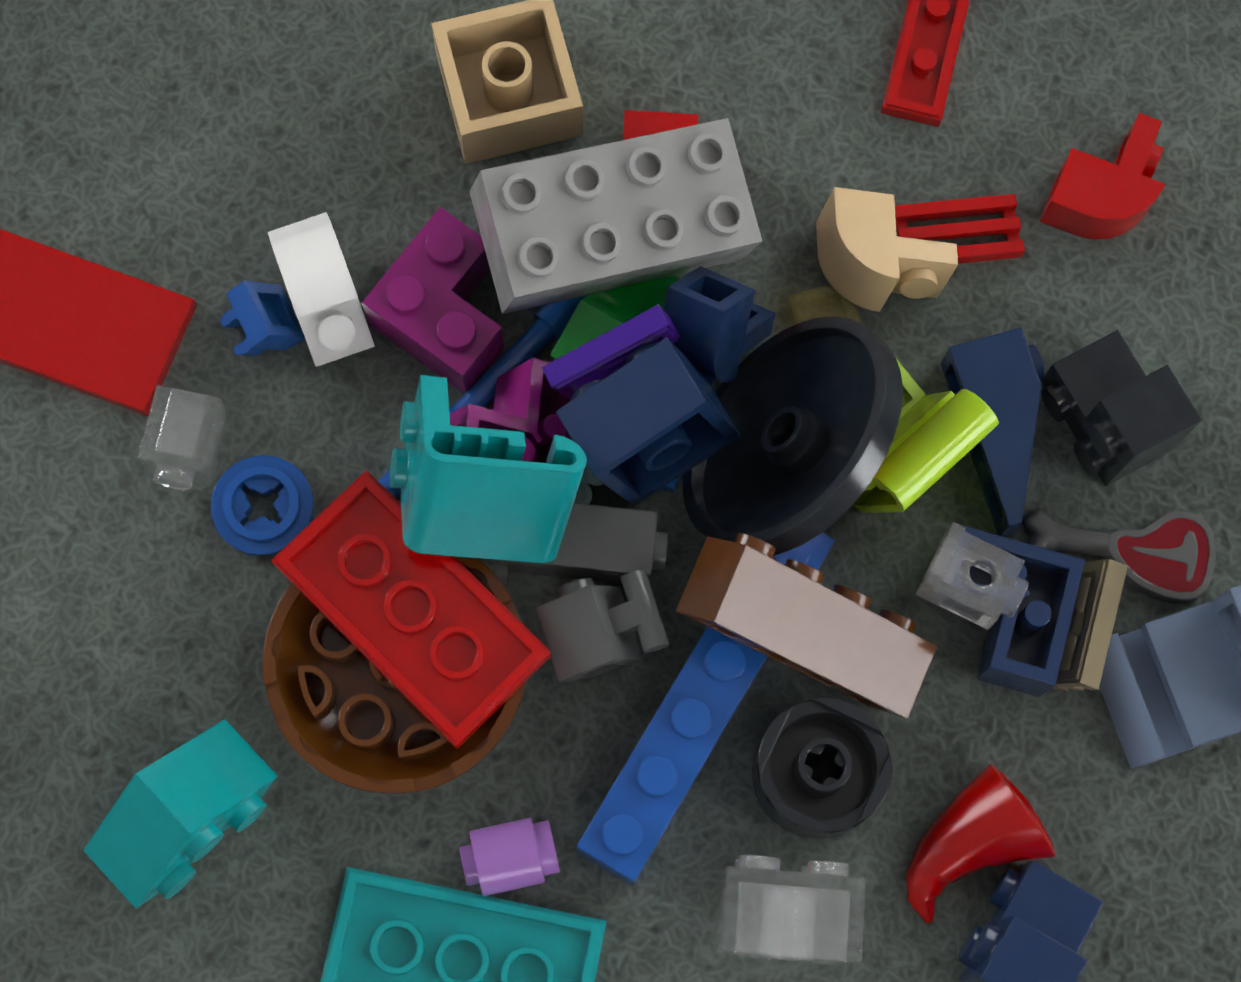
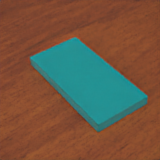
M347 867L320 982H595L607 921L489 896L483 897L480 894Z

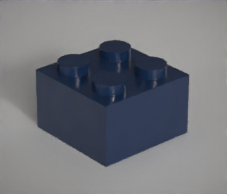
M667 337L659 343H649L636 349L626 359L625 366L604 380L597 379L582 385L571 396V402L556 411L572 440L584 451L587 458L586 464L592 475L633 506L741 436L705 376Z

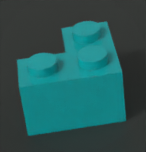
M224 719L137 772L83 851L136 909L159 893L165 899H169L185 887L195 876L196 870L191 864L203 858L221 841L224 836L223 831L232 827L237 833L241 832L262 814L267 804L261 798L278 775Z

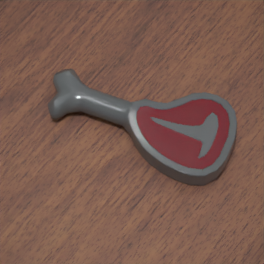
M1041 508L1032 510L1023 519V526L1031 537L1029 544L1052 551L1061 550L1091 555L1122 563L1128 566L1124 582L1135 590L1154 599L1175 604L1194 602L1206 592L1213 578L1216 560L1215 537L1210 525L1201 516L1191 512L1175 511L1165 514L1140 530L1120 529L1106 533L1061 525L1054 522Z

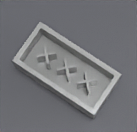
M728 118L480 170L469 191L502 314L694 271L700 266L708 268L742 260L762 242Z

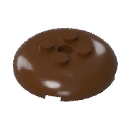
M456 557L521 622L512 598L497 576L477 558ZM292 583L278 602L265 637L262 667L263 681L266 686L270 707L283 736L292 748L320 773L348 787L380 794L421 792L448 783L468 772L480 763L506 734L518 711L525 688L524 683L456 749Z

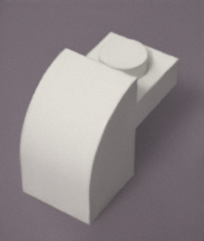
M327 212L269 231V239L315 366L318 367L375 347Z

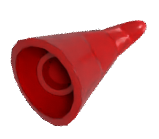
M990 763L939 814L919 840L906 870L908 902L925 923L930 924L933 921L936 898L942 893L947 884L955 883L988 866L1056 857L1054 846L1031 804L993 764Z

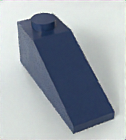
M1022 327L951 346L940 363L949 391H952L955 395L961 389H967L975 393L993 410L998 418V426L970 450V454L997 535L1002 537L1011 535L1022 523L1042 388L1040 381L1044 379V366L1041 355L1034 344H1027Z

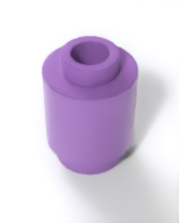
M529 817L469 831L471 844L459 847L467 886L480 884L483 897L545 883L544 876L560 872L549 820L533 823L532 818Z

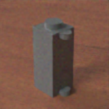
M574 503L558 556L553 561L534 563L496 560L495 575L503 585H508L509 572L573 579L593 578V581L622 584L621 576L632 571L645 569L650 583L652 570L664 571L668 533L656 531L658 512Z

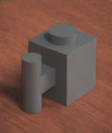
M645 569L632 571L620 577L628 600L627 602L624 600L620 586L595 585L593 578H584L560 586L556 589L557 599L536 607L548 649L552 654L551 658L559 682L589 681L643 660L635 631H638L644 653L660 650L669 645Z

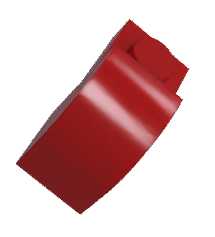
M1139 113L1124 138L1115 164L1071 148L1060 168L1040 222L1087 239L1113 238L1133 229L1148 213L1165 186V183L1152 179L1164 147L1154 144L1163 121Z

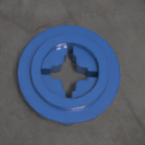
M253 456L231 466L218 480L212 494L211 515L218 533L228 545L249 556L267 554L276 556L313 520V492L303 473L290 462L274 456ZM283 487L278 493L279 497L273 504L278 512V517L282 521L277 524L274 520L269 521L266 517L260 516L254 522L251 520L247 523L249 521L248 516L251 515L253 507L249 502V497L243 491L248 488L253 494L258 493L261 497L266 498L272 493L276 494Z

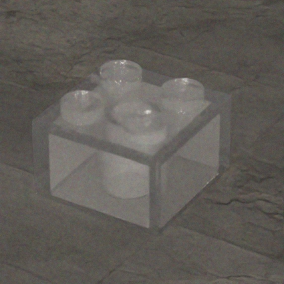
M740 855L739 860H735V867L727 866L719 875L714 955L839 966L862 963L866 877L848 876L849 864L829 861H808V866H801V872L780 870V858Z

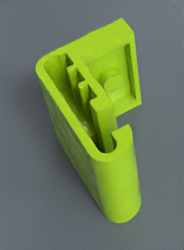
M897 360L903 385L902 409L898 427L889 451L878 472L853 505L861 513L904 512L998 426L999 421L993 410L979 396L967 389H961L956 395L952 391L926 395Z

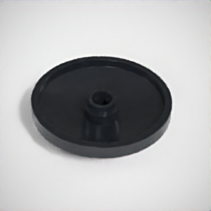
M834 316L814 318L793 325L774 335L750 353L739 364L736 378L729 382H723L715 393L741 436L683 474V498L691 522L706 538L709 536L735 542L738 533L758 538L776 548L773 556L805 544L835 523L857 501L878 472L889 451L898 427L902 409L903 385L900 368L891 349L859 322L849 318Z

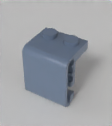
M1241 585L1227 590L1211 602L1145 623L1140 627L1141 629L1120 636L1118 633L1111 635L1099 689L1130 769L1241 732Z

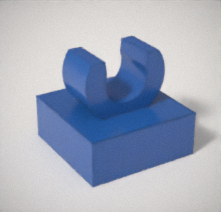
M244 280L226 293L233 308L222 316L220 322L226 328L242 326L246 335L245 340L233 348L236 355L254 356L263 353L266 349L287 350L305 339L300 323L282 285Z

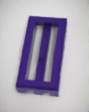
M658 304L548 363L542 369L551 387L564 397L571 398L573 393L582 385L597 379L604 380L625 366L628 356L641 346L649 343H659L666 337L672 343H675L680 335L671 317Z

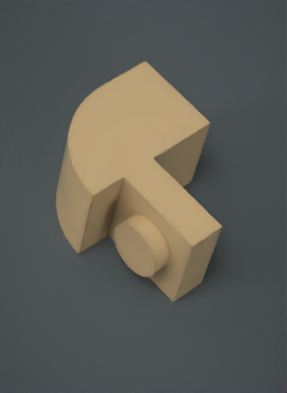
M834 187L816 221L818 260L824 276L841 296L855 305L868 310L880 312L891 293H899L913 299L938 298L958 266L957 244L897 236L893 194Z

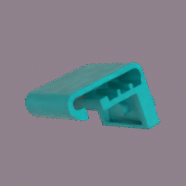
M420 375L415 402L404 401L402 406L400 441L405 442L404 449H393L390 464V487L401 488L402 536L404 544L410 550L420 554L534 563L553 561L558 556L587 463V458L582 448L566 437L554 435L546 463L522 461L526 448L524 432L450 425L447 378Z

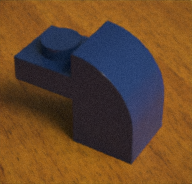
M702 266L668 287L663 309L671 317L680 335L677 338L678 341L673 344L701 373L724 383L736 378L740 357L771 335L776 313L753 303L754 289Z

